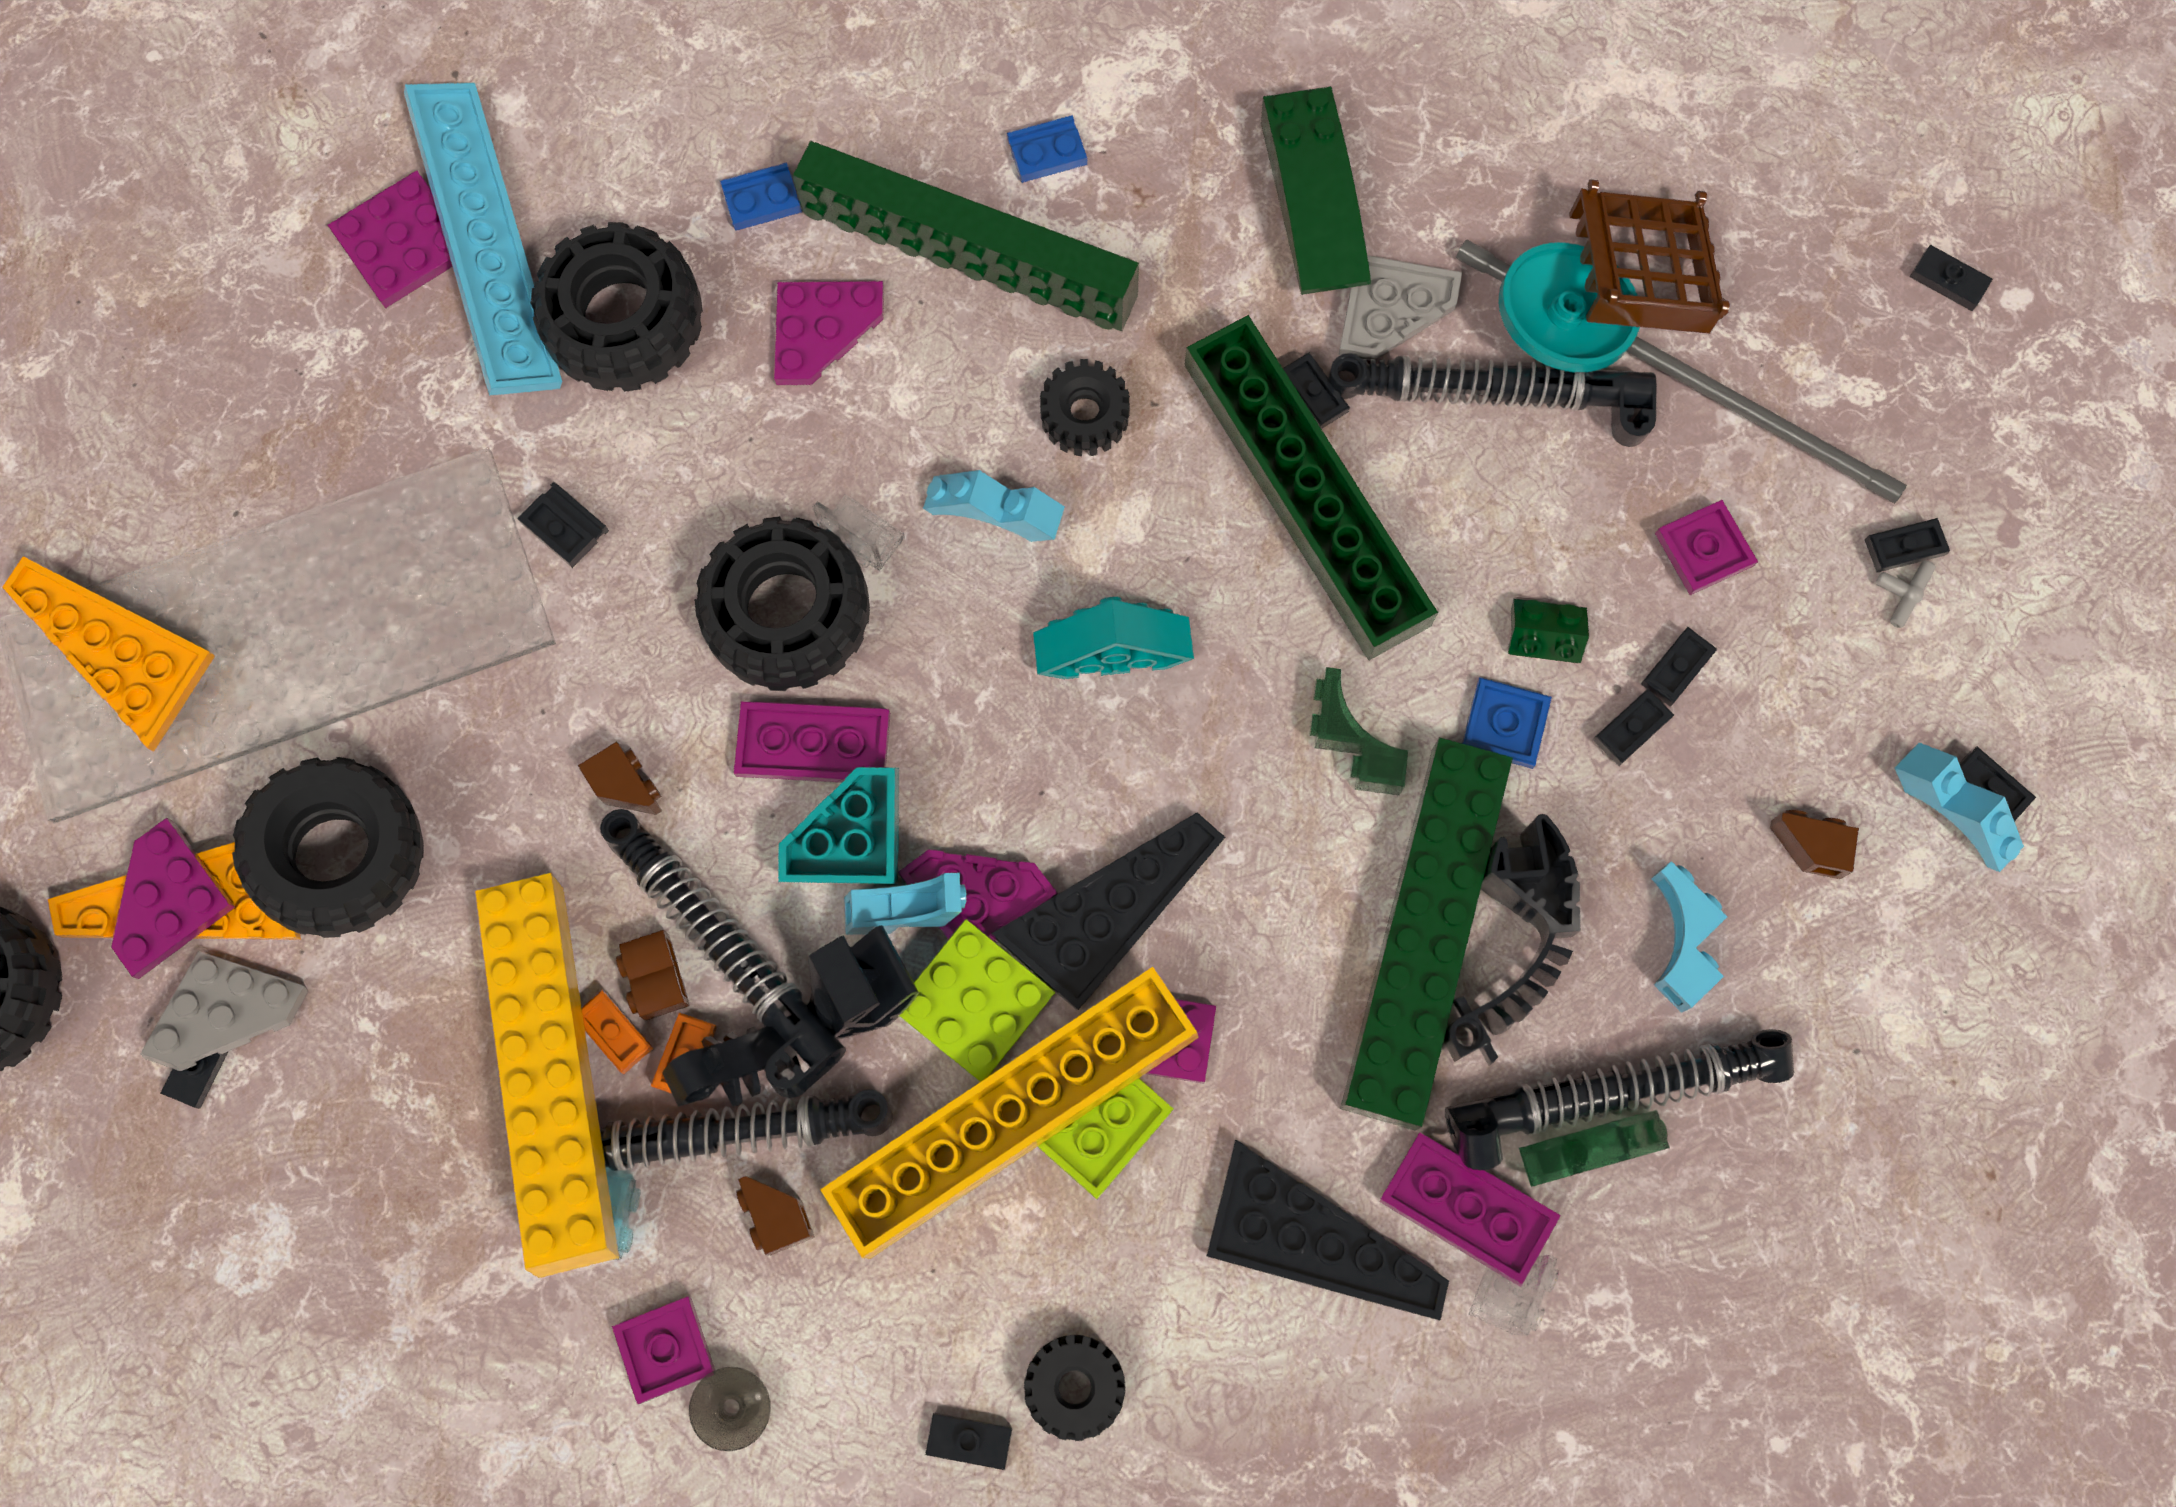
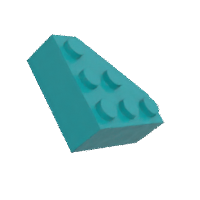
M1120 597L1103 598L1099 601V605L1092 608L1075 610L1073 616L1066 619L1049 621L1047 627L1033 632L1037 675L1053 678L1074 679L1079 678V673L1091 674L1100 671L1101 676L1130 673V668L1142 669L1151 666L1152 671L1165 670L1194 659L1188 616L1175 614L1172 609L1157 610L1148 608L1146 603L1131 604L1122 602Z
M856 767L830 795L779 843L778 882L896 883L898 881L899 768Z

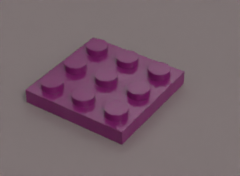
M417 170L328 224L330 230L385 309L453 267L431 189Z

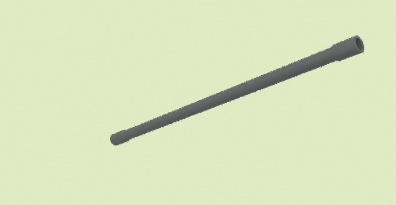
M1467 239L1456 255V259L1481 273L1491 275L1501 282L1510 268V265L1496 258L1494 254ZM1637 336L1627 350L1628 353L1862 483L1870 491L1894 504L1906 489L1907 485L1879 469L1866 465Z

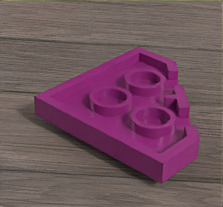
M883 281L778 282L774 370L776 385H812L822 376L821 372L834 360L838 362L848 353L866 331L871 327L874 329L884 320Z
M168 818L162 820L134 841L111 945L112 950L129 974L136 979L143 977L235 908L181 831Z
M928 849L898 871L899 876L906 885L928 881L943 873H959L960 884H964L966 888V905L964 908H961V913L944 927H939L947 939L967 919L996 943L997 940L990 935L991 933L1058 895L1036 864L1019 861L1018 863L997 860V858L968 854L964 856Z

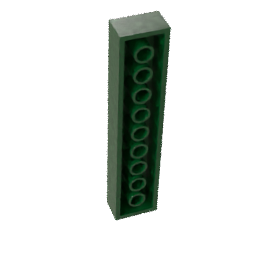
M811 140L793 174L802 212L816 221H822L823 219L836 224L837 227L845 232L853 233L855 231L866 235L877 244L885 245L887 243L898 247L909 256L917 257L919 255L930 259L941 268L949 269L951 267L962 271L973 280L991 282L1005 292L1023 294L1039 305L1049 304L1055 306L1071 317L1081 316L1087 318L1103 329H1116L1122 332L1138 297L1139 262Z
M1247 315L1186 347L1185 368L1368 661L1430 628L1438 611L1250 316Z
M1440 737L1432 748L1340 1107L1342 1110L1414 1131L1423 1126L1513 757Z

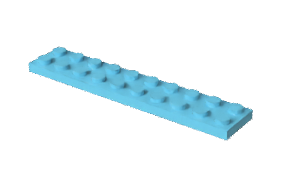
M475 83L405 85V100L489 396L560 389L562 379L558 365L541 341L532 318L534 317V311L531 305V294L534 283Z

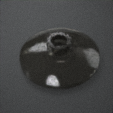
M723 1367L707 1374L695 1387L689 1403V1419L695 1434L706 1445L721 1451L740 1450L755 1442L765 1430L771 1413L770 1396L764 1383L754 1373L740 1367ZM729 1399H734L739 1404V1410L735 1414H730L725 1410V1402Z

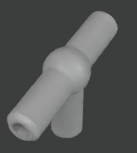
M1927 560L1922 561L1910 584L1886 572H1882L1876 581L1878 586L1902 597L1890 619L1893 626L1897 628L1904 627L1915 605L1923 599L1924 589L1936 569L1934 563Z

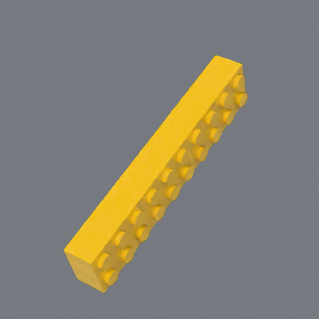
M547 873L477 890L475 894L525 1270L538 1278L617 1259L619 1254L564 888L552 873Z
M1151 967L820 1190L861 1258L871 1259L1198 1039V1033L1154 967Z

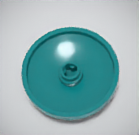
M1563 242L1547 243L1533 247L1521 254L1512 263L1502 280L1498 305L1506 330L1515 343L1528 355L1555 369L1568 372H1592L1612 365L1627 352L1634 342L1640 327L1587 322L1586 315L1598 294L1585 291V281L1593 268V265H1583L1580 263V256L1585 246ZM1619 278L1622 295L1638 296L1629 278Z

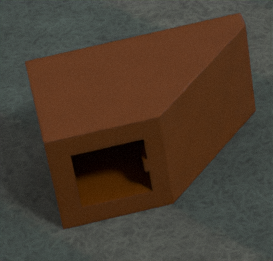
M616 741L578 765L595 795L605 805L653 815L662 812L656 801L662 796L650 778L643 781L637 771L643 766L631 748L625 751Z
M1786 810L1785 813L1782 812L1771 820L1770 829L1802 872L1835 879H1842L1853 873L1859 828L1846 826V821L1838 818H1823L1822 820L1808 818V813L1799 810Z
M747 1176L738 1179L741 1189L736 1191V1195L744 1213L749 1211L752 1217L754 1227L749 1228L757 1251L763 1249L765 1255L771 1256L815 1238L802 1200Z

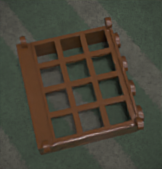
M1590 179L1587 183L1588 190L1581 188L1569 212L1570 219L1580 220L1576 227V237L1588 238L1580 256L1581 264L1593 265L1585 281V291L1598 294L1586 315L1587 322L1710 334L1718 320L1727 315L1730 303L1725 298H1722L1720 272L1716 269L1714 260L1715 247L1710 240L1709 218L1705 216L1704 205L1707 200L1706 191H1697L1695 202L1608 192L1597 193L1599 181ZM1610 226L1633 228L1635 244L1612 242ZM1642 229L1665 231L1667 247L1645 245ZM1674 232L1687 233L1690 250L1677 248ZM1614 251L1637 253L1640 270L1617 268ZM1647 255L1670 257L1672 273L1650 271ZM1679 258L1692 259L1695 276L1682 274ZM1619 278L1642 280L1645 297L1622 295ZM1652 281L1675 283L1678 300L1655 298ZM1684 284L1697 285L1700 302L1687 300Z

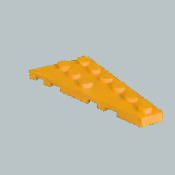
M24 556L2 586L26 615L42 629L45 636L61 650L66 659L100 697L106 700L116 711L119 718L135 732L139 740L149 750L154 752L215 655Z
M235 842L197 853L235 908L194 939L301 940L300 933L291 931L270 919L255 905L244 890L233 861L232 853L234 852ZM127 875L48 899L54 935L61 938H113Z

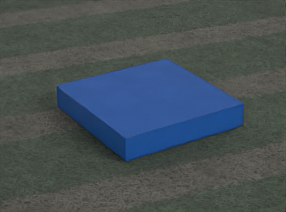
M1479 677L1462 744L1513 757L1512 764L1533 769L1536 765L1552 697Z

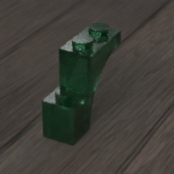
M1326 667L1323 678H1316L1313 700L1320 701L1318 714H1312L1309 736L1316 737L1314 748L1359 754V756H1352L1350 778H1356L1355 790L1399 796L1405 787L1408 750L1392 747L1379 741L1359 725L1347 707L1343 696L1341 669Z
M1654 1110L1519 1148L1530 1186L1533 1187L1670 1147L1667 1141V1128L1660 1119L1658 1111Z

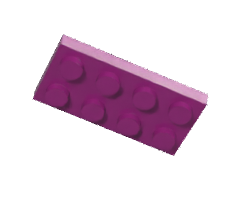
M741 701L734 775L744 778L842 783L856 767H886L890 710L882 708Z
M1420 1132L1380 1198V1203L1519 1287H1522L1561 1217L1560 1214L1485 1170H1473L1466 1167L1458 1154Z

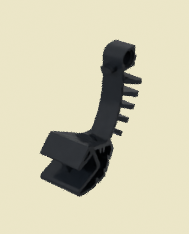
M1539 814L1520 834L1522 847L1508 848L1505 837L1499 838L1491 847L1481 890L1509 908L1516 915L1518 914L1527 923H1531L1538 930L1541 942L1538 951L1523 974L1512 986L1490 1002L1472 1011L1465 997L1453 1000V1004L1461 1017L1447 1027L1444 1043L1454 1062L1479 1049L1488 1066L1493 1064L1498 1055L1490 1043L1492 1041L1478 1016L1485 1013L1489 1029L1493 1035L1502 1034L1510 1029L1514 1023L1523 1021L1532 1011V1006L1539 1005L1548 994L1545 988L1529 978L1533 975L1545 987L1553 986L1559 978L1561 971L1543 963L1544 959L1546 958L1558 966L1568 964L1572 955V950L1552 943L1556 938L1573 937L1581 931L1580 907L1576 906L1580 901V882L1576 880L1578 871L1574 857L1569 856L1571 850L1562 833L1548 815ZM1518 990L1523 999L1514 994V992ZM1500 1002H1502L1505 1011L1497 1006ZM1457 1027H1466L1472 1032L1473 1042L1471 1046H1464L1457 1041L1455 1036Z
M883 925L872 929L851 948L845 936H840L809 955L808 962L812 993L807 1006L837 1039H844L889 1026L899 1017L898 1015L902 1014L919 994ZM793 1015L787 1017L794 1026L798 1023ZM767 1026L759 1030L756 1027L749 1028L746 1035L740 1037L733 1032L726 1034L723 1038L724 1042L721 1043L708 1036L701 1041L703 1048L692 1050L676 1057L667 1065L662 1074L678 1107L709 1098L719 1084L724 1089L732 1106H739L743 1102L739 1078H742L752 1097L760 1094L761 1086L758 1072L761 1070L765 1071L769 1058L786 1041L773 1027ZM796 1054L792 1060L795 1065L797 1064L801 1068L797 1057L798 1054Z

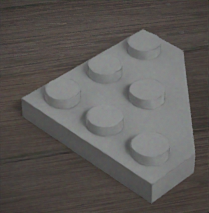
M1368 256L1371 285L1351 287L1339 355L1352 353L1362 359L1376 360L1453 312L1457 305L1462 272Z
M198 951L140 1054L145 1060L183 1071L197 1065L196 1061L217 1052L221 1055L251 1042L250 1038L271 1029L275 1032L290 1026L308 991L304 985Z

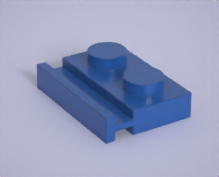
M1073 115L1007 133V141L1010 145L1021 183L1087 165V155L1078 129L1075 126Z
M787 162L720 181L735 231L802 213Z

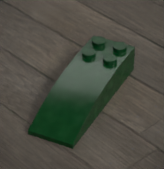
M1332 87L1263 96L1261 127L1301 295L1371 285L1359 204Z

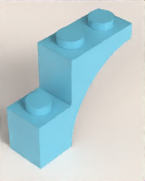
M980 470L934 476L927 488V498L923 507L924 510L932 515H954L990 523L1011 531L1030 542L1055 540L1065 506L1035 487L1010 490Z
M1918 743L1895 767L1905 793L1928 804L1951 821L1975 846L1988 868L2000 872L2011 860L2018 856L2024 845L2005 797L1966 782L1956 756Z
M1671 861L1651 878L1668 902L1675 931L1674 947L1670 961L1654 986L1682 1013L1691 1009L1724 977L1717 970L1719 968L1717 962L1708 953L1699 952L1696 947L1727 916L1721 911L1722 905L1714 896L1709 893L1704 894L1693 883L1694 878L1687 869L1680 865L1676 866Z
M943 873L934 879L910 885L850 890L844 897L846 935H866L880 925H883L887 934L893 933L898 927H944L961 913V908L965 907V885L960 884L959 873Z

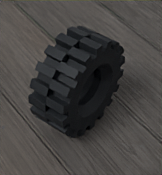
M1080 359V366L1074 367L1073 361L1065 363L1064 372L1059 367L1052 372L1053 380L1047 377L1044 382V391L1040 393L1042 427L1045 433L1049 432V440L1054 445L1059 441L1060 450L1066 453L1070 447L1074 448L1075 456H1082V450H1089L1090 456L1097 455V448L1101 446L1104 452L1110 450L1111 441L1118 443L1122 439V430L1126 432L1128 427L1130 395L1128 389H1125L1124 379L1122 376L1116 379V370L1111 366L1104 371L1103 362L1095 360L1094 366H1088V359ZM1090 399L1097 403L1099 412L1092 419L1080 420L1072 415L1071 406L1077 400Z
M1067 1335L1050 1341L1036 1353L1028 1366L1024 1379L1025 1402L1030 1410L1031 1417L1042 1427V1430L1058 1437L1057 1439L1065 1441L1075 1440L1076 1442L1084 1441V1439L1091 1437L1094 1438L1114 1423L1123 1406L1126 1387L1122 1367L1116 1356L1107 1346L1091 1337ZM1070 1371L1084 1373L1091 1383V1391L1088 1398L1079 1404L1066 1402L1059 1392L1061 1378Z

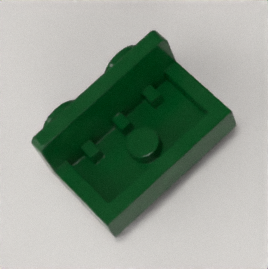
M1514 598L1511 606L1512 634L1508 644V654L1580 663L1589 639L1587 607Z

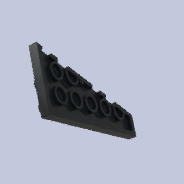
M1197 812L990 935L1075 1010H1079L1226 837Z
M1235 1139L1206 1257L1441 1321L1449 1280L1410 1254L1405 1253L1387 1241L1383 1236L1358 1222L1354 1217L1303 1183L1298 1182L1281 1171L1277 1166L1263 1159Z

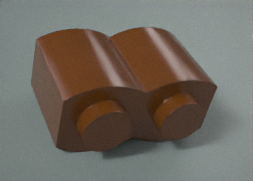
M665 930L619 944L621 955L616 956V963L622 978H629L631 991L626 992V998L632 1014L638 1013L639 1017L647 1021L690 1006L673 944Z

